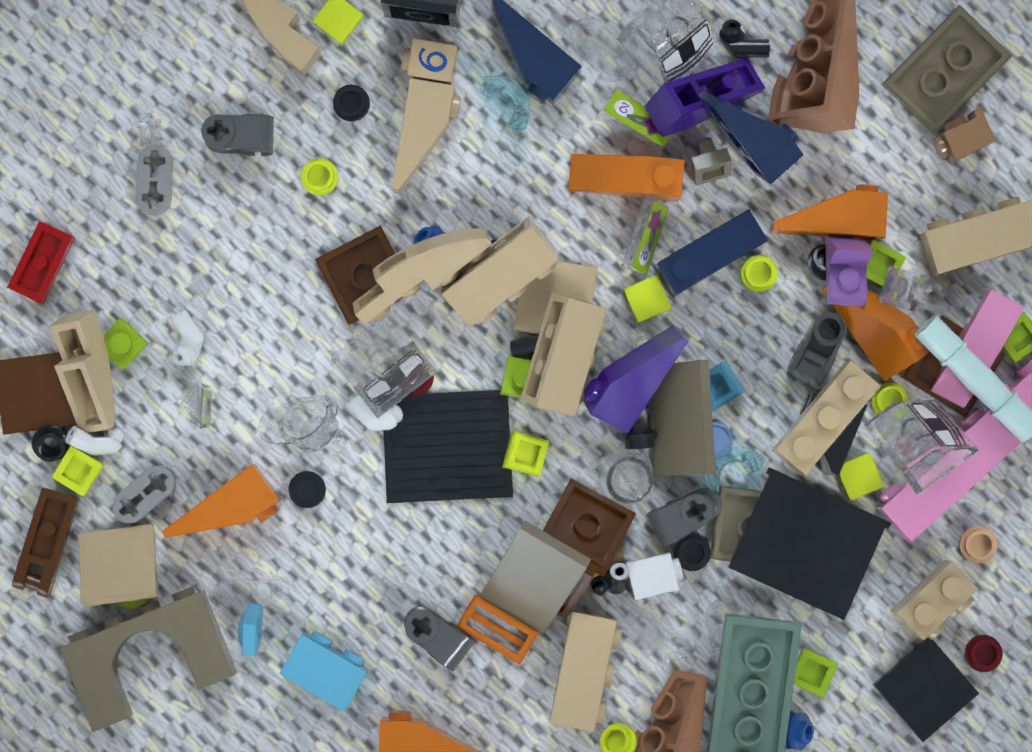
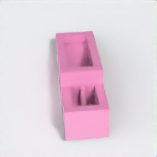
M992 289L985 291L969 323L964 326L959 338L967 342L966 347L990 368L1025 307ZM947 365L942 367L930 390L961 408H965L973 396V393L964 386Z

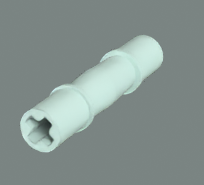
M937 315L927 320L914 336L940 361V365L942 367L947 365L964 386L992 410L990 415L996 417L1021 443L1032 437V410L1018 397V393L1015 390L1011 392L996 374L966 347L967 342L961 340Z

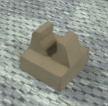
M711 137L697 141L698 156L691 157V170L695 185L731 176V158L728 149L716 150Z

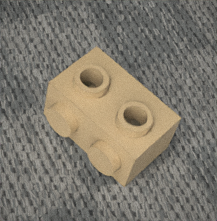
M943 560L891 611L916 638L924 641L929 637L932 640L947 627L945 620L954 611L960 614L973 603L975 599L972 594L978 588L953 561Z

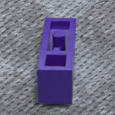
M744 58L666 82L644 107L661 137H665L690 129L713 117L698 96L703 90L734 104H739L763 92L765 86L749 59Z
M672 325L602 369L598 377L592 379L584 391L583 402L590 415L627 434L689 342L681 330Z

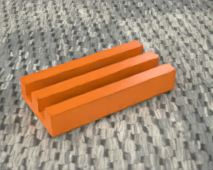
M476 594L456 625L457 628L519 665L539 633ZM479 605L528 635L525 641L475 612L476 606ZM471 617L521 647L518 654L466 624Z

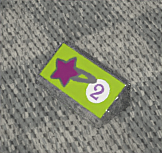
M617 85L599 112L598 117L661 155L673 134L661 137L644 107L647 103Z
M647 195L643 199L621 264L622 269L641 276H647L669 210L668 206Z
M195 382L176 409V413L199 428L210 429L212 387L207 383Z

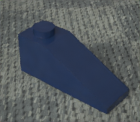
M491 0L492 9L522 78L529 85L526 92L540 104L547 100L551 105H554L581 73L582 66L503 0Z
M704 90L698 95L754 174L770 185L803 156V153L796 144L799 140L797 134L786 123L780 126L765 116Z
M747 210L659 261L654 267L672 297L675 298L766 243L768 239L751 211Z

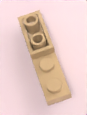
M483 228L448 232L422 240L390 256L372 269L377 284L352 303L355 315L365 326L371 320L378 321L390 311V305L400 297L407 298L415 293L420 287L419 282L423 279L432 290L439 285L446 286L458 276V270L468 262L475 263L487 254L488 247L492 244L487 232Z

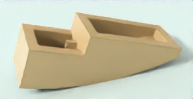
M242 0L253 22L271 47L290 66L305 76L320 56L321 51L317 45L294 30L300 21L298 14L279 0Z
M89 310L65 315L49 327L62 358V361L54 367L79 429L87 433L111 429L114 427L112 376L104 336L96 311Z

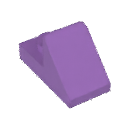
M826 235L827 304L864 307L868 300L866 266L873 254L872 248L863 237Z

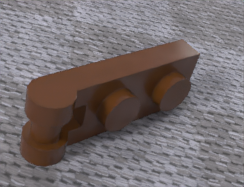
M42 487L13 577V588L20 590L29 588L36 590L39 596L50 597L80 498ZM32 563L44 567L41 576L30 573Z

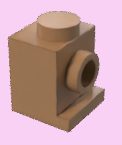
M981 107L967 115L969 118L967 122L964 116L943 125L946 132L933 138V144L938 155L942 159L947 157L949 164L997 141Z

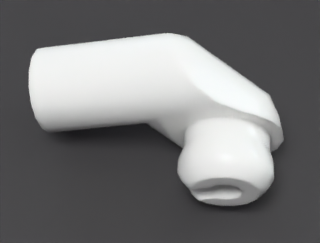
M184 310L171 319L181 335L177 350L173 351L172 356L177 365L191 366L199 359L204 337L187 310Z
M360 395L353 398L347 405L349 411L371 431L393 429L403 418V412L398 405L389 404L387 407L372 408Z
M74 426L69 430L65 441L90 456L117 453L123 447L121 442L124 439V434L121 430L112 427L104 431L103 437H94Z

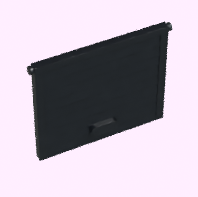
M501 390L427 393L418 396L407 394L401 395L397 399L383 405L382 407H387L389 404H396L403 412V418L397 423L395 428L383 430L387 503L513 497L512 470L502 467L510 440L508 397L511 396L501 395ZM390 395L383 396L382 398L378 399V402ZM393 395L380 403L384 404L398 395Z
M768 467L766 474L769 476L728 568L845 620L885 528L889 529L891 522Z

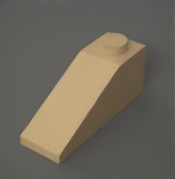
M410 78L392 183L394 193L401 194L449 128L450 119H458L461 97L454 96V85Z

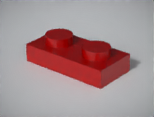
M39 221L7 288L40 304H44L75 237Z

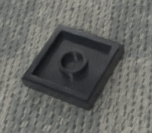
M929 637L919 643L872 684L922 742L927 740L979 694L936 642Z

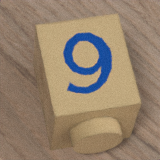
M413 38L411 49H404L401 70L407 71L408 81H410V78L452 85L458 54L457 46Z

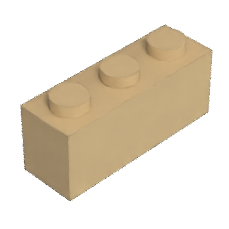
M1015 197L997 203L999 210L985 213L984 207L962 213L964 220L950 224L949 219L944 218L926 224L928 231L923 232L919 237L931 276L935 277L1032 248V200L1021 203L1020 198Z
M528 216L488 247L487 254L475 263L468 262L458 270V276L450 284L441 286V295L469 328L478 321L479 323H484L497 312L496 307L507 299L510 302L514 301L525 292L528 283L536 277L538 279L545 278L555 269V263L558 262L557 249L531 217Z
M554 292L551 293L520 400L539 408L575 417L577 408L581 405L584 398L583 388L587 374L594 364V351L598 337L605 327L607 308Z
M852 361L844 363L771 451L799 475H807L881 385Z
M572 610L549 718L551 724L595 732L596 723L603 724L607 702L601 701L603 687L611 686L614 673V665L608 664L611 649L618 650L622 628L616 627L617 620L615 618Z

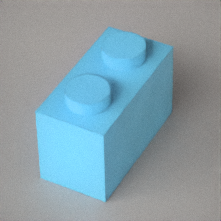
M315 630L311 635L304 632L279 674L345 712L369 671L368 668L363 666L365 659L348 649L342 654L331 648L330 646L333 641Z

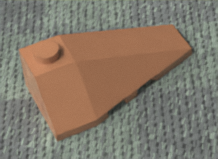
M812 0L803 19L804 26L808 28L807 34L799 46L792 44L788 56L794 58L795 61L788 77L778 76L768 118L779 125L786 123L789 127L819 133L854 129L859 101L856 1Z
M673 671L651 707V712L655 718L650 727L643 733L639 730L635 732L638 745L635 752H700L708 677L690 672Z

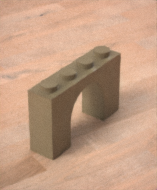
M192 586L172 594L175 602L161 607L157 600L137 608L140 616L126 621L124 614L102 622L105 629L91 635L89 628L67 636L70 644L60 647L92 732L125 720L133 715L118 676L117 662L122 647L136 633L156 631L171 637L177 642L185 655L198 690L237 674L205 590L196 593Z

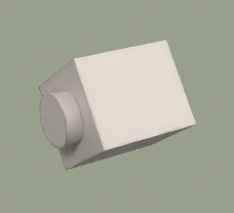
M670 552L625 562L629 569V582L635 600L679 590L677 581L683 580V573L679 559H672Z

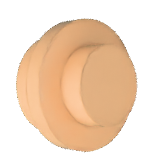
M973 526L962 534L959 548L964 558L968 561L985 563L995 555L997 539L988 528Z

